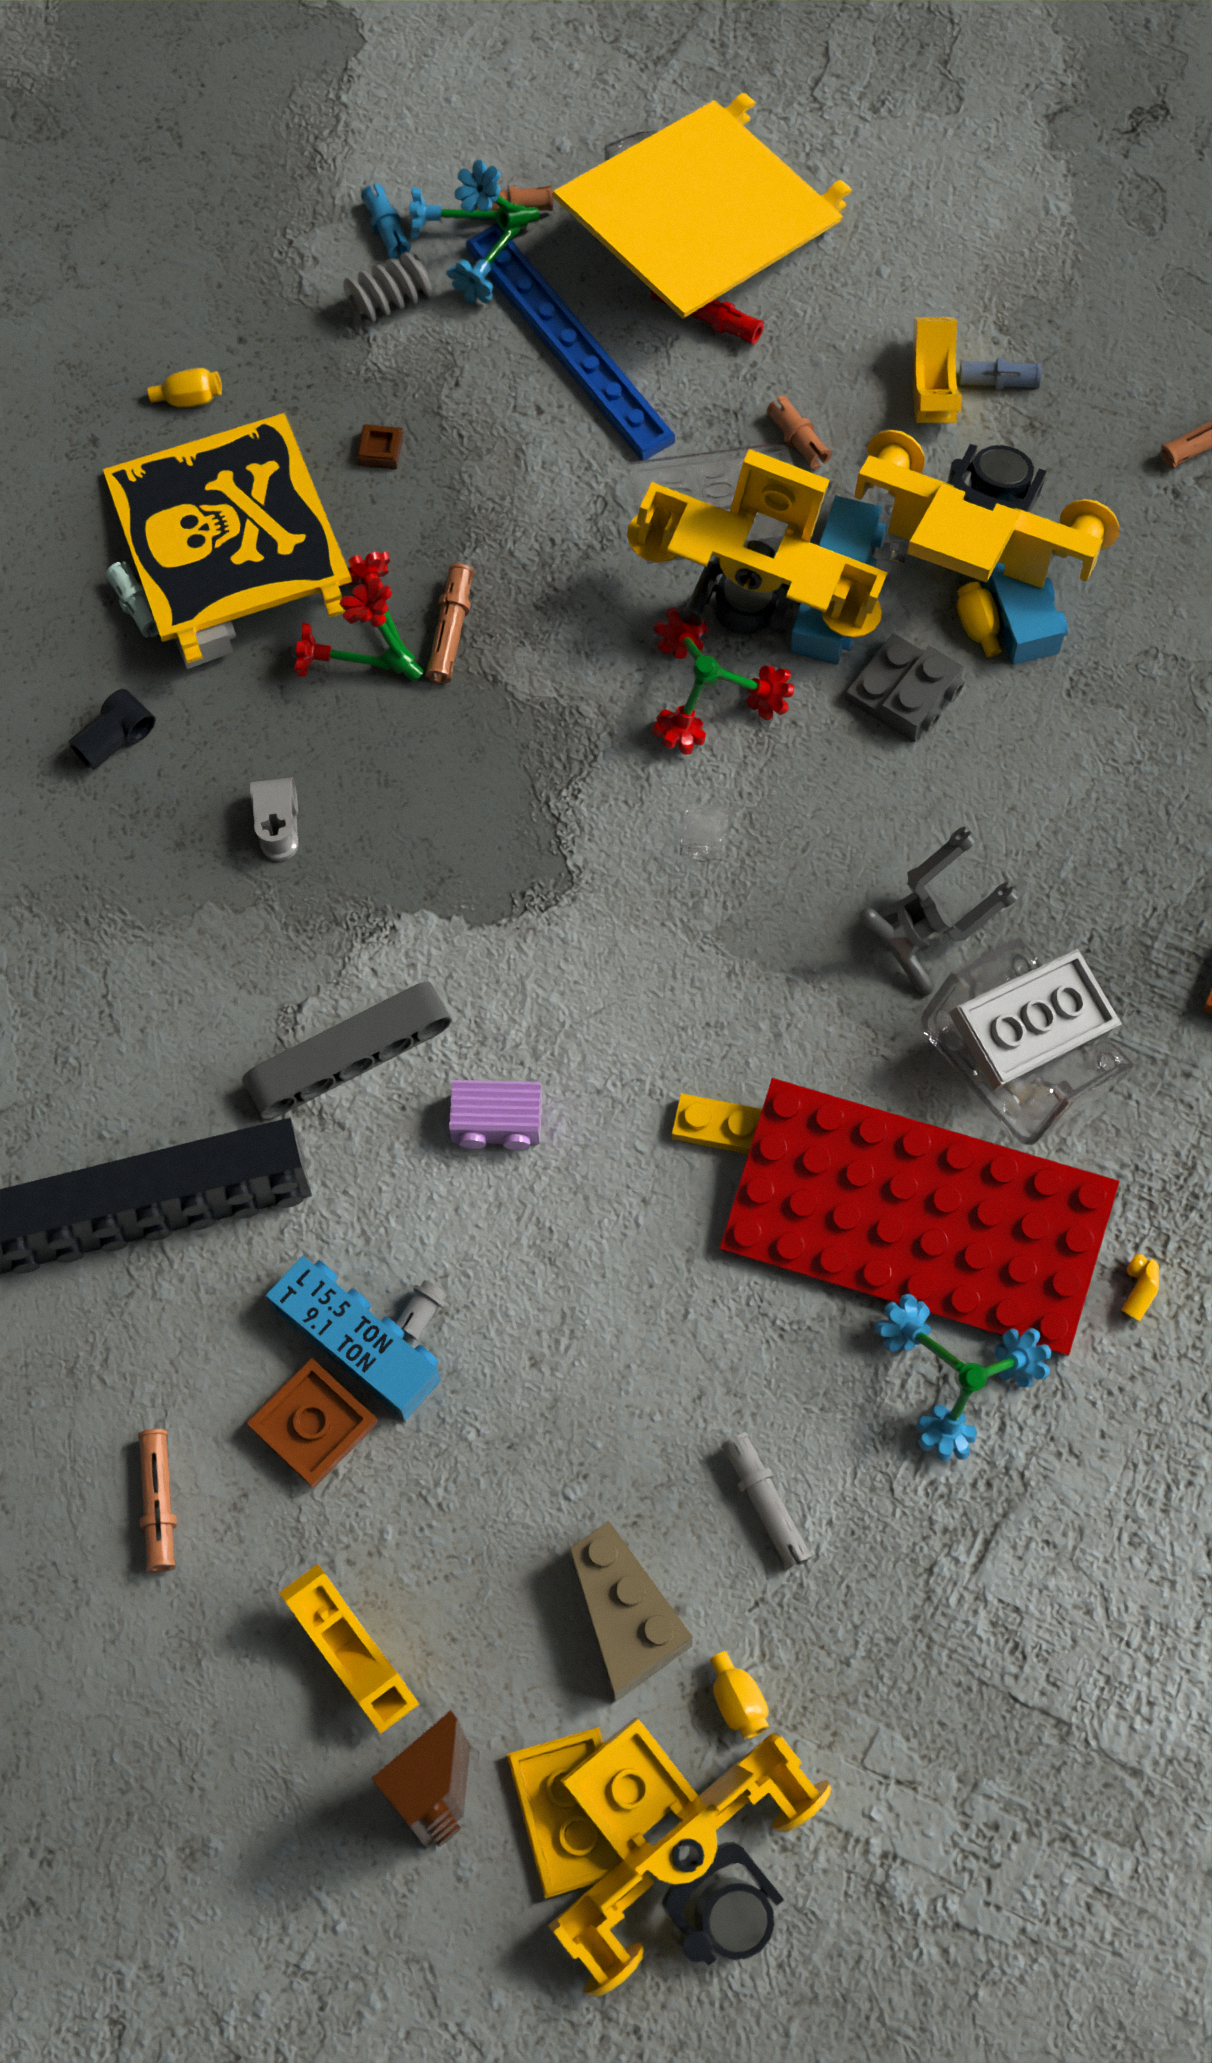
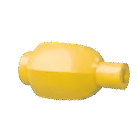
M194 368L176 372L168 376L163 385L148 387V396L151 403L167 401L172 406L183 408L206 405L211 403L214 396L222 395V384L218 372H209L205 368Z
M972 582L962 586L957 590L959 599L956 608L964 630L973 641L982 644L987 658L1000 654L1002 650L997 636L1000 632L1001 620L993 595L989 590L982 588L980 582Z
M727 1651L720 1652L711 1657L710 1662L717 1674L713 1684V1692L719 1710L728 1727L736 1732H740L743 1740L752 1739L765 1732L769 1728L766 1721L769 1710L754 1679L746 1671L734 1668Z

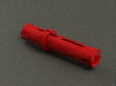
M651 290L652 299L665 303L655 292ZM713 300L690 314V316L712 325L714 331L721 334L727 332L752 345L758 342L764 330V321L735 309L734 304L728 301L722 303Z

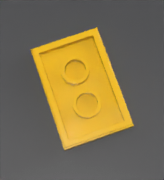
M599 1727L507 1754L545 1900L594 1886L622 1862V1859L560 1781L604 1744Z

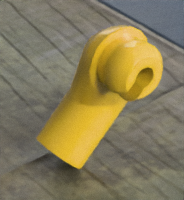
M1135 1254L1126 1270L1129 1275L1135 1277L1138 1281L1120 1310L1141 1321L1159 1290V1265L1153 1258L1148 1260L1142 1254Z

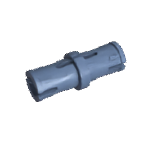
M997 358L996 362L961 360L959 385L995 386V390L1003 391L1004 387L1040 388L1041 363L1006 362L1005 358ZM982 372L1017 373L1018 376L983 375Z

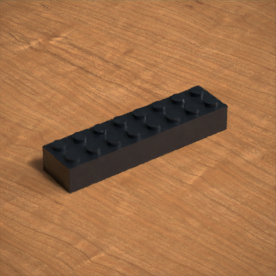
M291 1118L0 1189V1274L11 1271L17 1274L29 1273L37 1270L40 1264L55 1260L61 1263L73 1262L81 1259L84 1253L99 1249L105 1252L117 1251L125 1248L128 1242L143 1238L149 1241L161 1240L169 1237L172 1231L187 1227L193 1230L205 1229L213 1226L216 1223L215 1220L231 1216L236 1219H244L258 1214L259 1209L275 1205L279 1208H288L300 1204L303 1198L311 1197L312 1192L302 1149Z

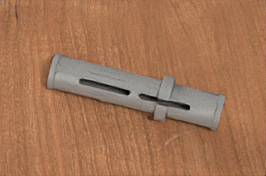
M748 1432L741 1433L735 1436L743 1455L740 1454L735 1442H732L731 1439L723 1443L721 1447L726 1452L741 1480L738 1483L741 1492L749 1495L785 1565L786 1571L798 1567L799 1564L791 1551V1547H793L800 1562L803 1564L812 1559L813 1555L809 1552L771 1481L774 1478L769 1467L765 1468Z

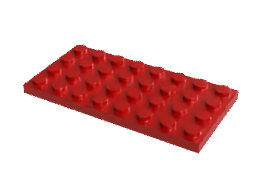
M771 1078L720 1250L899 1304L902 1295L911 1294L916 1298L917 1303L923 1301L932 1315L1001 1336L1009 1329H1016L1021 1338L1027 1329L1033 1328L1040 1333L1037 1346L1046 1344L1050 1347L1051 1351L1069 1356L1120 1181Z

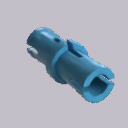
M374 184L376 196L369 185L361 192V199L371 216V227L376 234L380 235L387 249L388 256L391 259H398L395 247H397L400 255L405 252L409 253L411 250V244L400 225V214L395 208L391 207L382 185Z

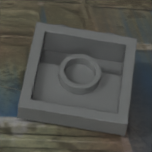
M892 633L847 690L846 700L915 742L923 730L929 733L937 724L942 713L940 709L947 700L952 703L962 691L965 681L961 679L964 666L931 646H928L923 651L895 633Z

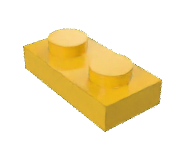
M681 1093L672 1131V1140L749 1154L762 1109Z

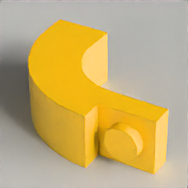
M914 317L913 400L916 423H957V411L961 412L962 395L958 391L956 383L957 320L954 317Z
M318 1564L279 1592L296 1619L380 1734L419 1705L397 1671L365 1631Z

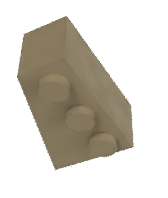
M607 1521L572 1546L570 1550L615 1702H617L691 1648L693 1636L610 1521Z

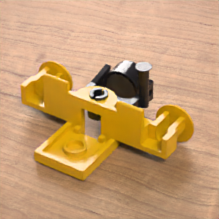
M748 449L742 464L730 512L651 482L640 505L638 515L628 525L627 538L629 545L635 554L644 560L664 563L670 562L677 557H682L704 566L686 609L679 613L680 619L688 625L699 626L702 624L700 616L705 605L709 604L714 592H716L713 603L715 618L724 628L733 633L743 635L758 633L765 629L771 620L770 629L778 631L790 599L821 611L826 625L832 631L844 637H864L873 632L881 621L882 610L878 597L888 572L810 543L829 479L762 453ZM757 513L788 524L777 553L768 544L761 541H749L743 547ZM711 555L715 556L714 561H709Z

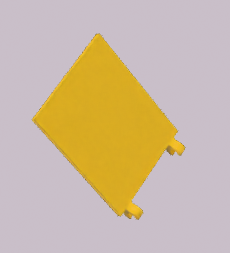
M746 93L738 95L727 108H723L713 100L559 187L552 194V197L682 319L840 223L843 216L839 212L846 207V203L842 199L852 192V189L845 182L838 180L825 194L819 195L749 132L743 125L749 122L751 117L745 112L754 107L756 102Z

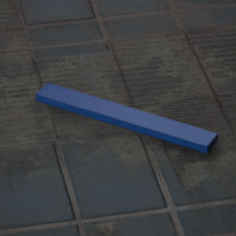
M496 223L466 240V250L476 262L480 259L484 260L502 237L504 231ZM510 239L490 265L491 270L487 274L642 462L674 444L675 434L513 240Z

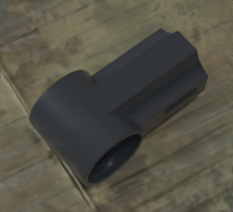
M120 689L112 693L105 700L101 707L100 715L73 736L68 743L79 759L88 768L94 770L125 743L135 744L143 740L154 728L156 717L127 689Z

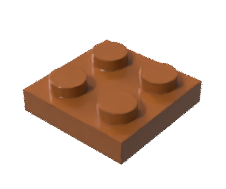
M313 1358L247 1422L248 1427L313 1489L378 1424L377 1418Z

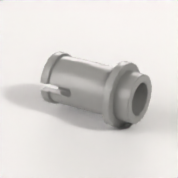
M424 1280L420 1286H414L413 1290L416 1293L399 1319L395 1321L407 1336L410 1334V1337L416 1341L420 1339L421 1333L438 1307L444 1308L446 1305L443 1300L447 1294L427 1280Z

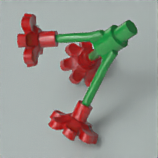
M386 551L381 554L379 552H371L367 554L365 560L361 556L355 555L347 561L350 565L348 571L352 580L347 585L361 583V585L353 589L352 593L355 597L344 596L340 600L339 604L345 610L343 618L350 624L358 620L361 623L369 621L373 627L378 628L389 645L388 649L380 657L332 650L330 645L317 644L312 635L311 624L302 622V641H297L295 651L296 655L299 656L294 664V672H297V677H306L308 666L313 660L330 662V658L374 665L386 670L392 668L397 674L402 672L414 683L423 674L424 670L413 661L415 656L405 647L398 634L386 600L392 596L390 586H383L380 577H384L389 572L387 566L390 563L389 553Z
M672 607L665 612L668 620L667 623L660 620L656 621L653 630L656 634L664 637L658 641V649L663 653L672 651L673 656L677 659H684L687 651H689L695 660L693 666L695 682L686 704L679 706L675 712L666 709L662 710L657 715V721L652 726L653 735L663 737L661 743L665 747L671 749L678 743L679 751L682 754L688 755L692 753L694 744L703 745L705 743L706 733L702 730L703 722L699 718L694 717V707L703 688L713 686L718 680H726L747 688L751 694L746 699L747 706L752 710L758 709V715L764 720H771L773 711L778 715H783L787 712L789 705L783 698H789L794 694L793 684L786 683L791 677V672L788 669L779 668L775 671L773 666H762L759 671L760 679L752 678L750 680L719 667L718 662L713 657L701 654L700 651L703 649L704 644L699 636L707 632L705 620H702V624L699 626L688 625L680 619L678 609Z

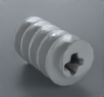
M406 252L401 254L400 264L395 259H389L386 262V270L381 265H375L372 268V276L366 271H361L358 273V283L352 277H347L343 281L349 305L360 323L362 314H365L371 322H375V309L378 307L386 316L390 315L389 302L392 301L400 310L404 309L403 296L407 295L414 304L418 303L417 290L419 289L428 298L432 297L431 284L424 265L416 254H414L413 258V256Z

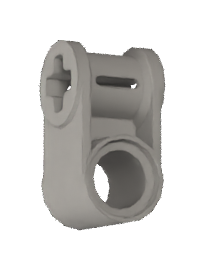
M294 778L250 782L254 829L257 837L260 839L263 854L272 861L281 862L290 859L298 850L299 844L297 828L298 799Z

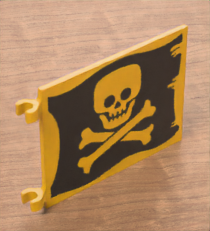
M285 413L103 469L161 640L165 642L174 638L179 639L187 663L203 659L196 632L315 593L322 595L330 618L345 612L339 604L342 599L339 586L352 582L351 576Z

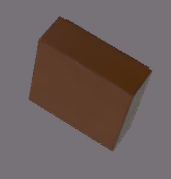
M363 424L357 453L358 465L397 469L403 441L402 428Z

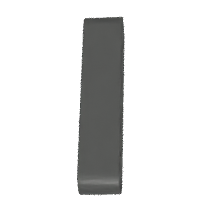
M430 982L419 983L256 1065L244 1074L242 1083L261 1118L273 1119L437 1036L449 1027L452 1019Z

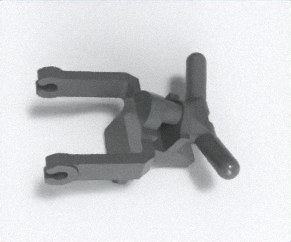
M966 827L955 831L949 841L919 867L907 872V885L913 892L912 894L879 913L872 908H865L859 915L860 921L879 937L886 947H895L892 951L893 956L900 963L918 993L924 996L932 993L934 985L914 953L919 948L923 951L930 947L928 936L937 932L939 934H947L954 941L966 940L1002 908L1012 905L1019 897L1014 887L1005 882L999 885L993 893L955 925L946 917L942 901L929 886L928 882L975 844L977 839Z

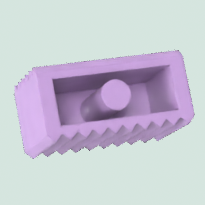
M452 1080L449 1123L452 1142L459 1143L461 1147L467 1149H481L486 1146V1143H498L500 1145L503 1144L505 1148L510 1150H525L530 1147V1144H540L541 1082Z

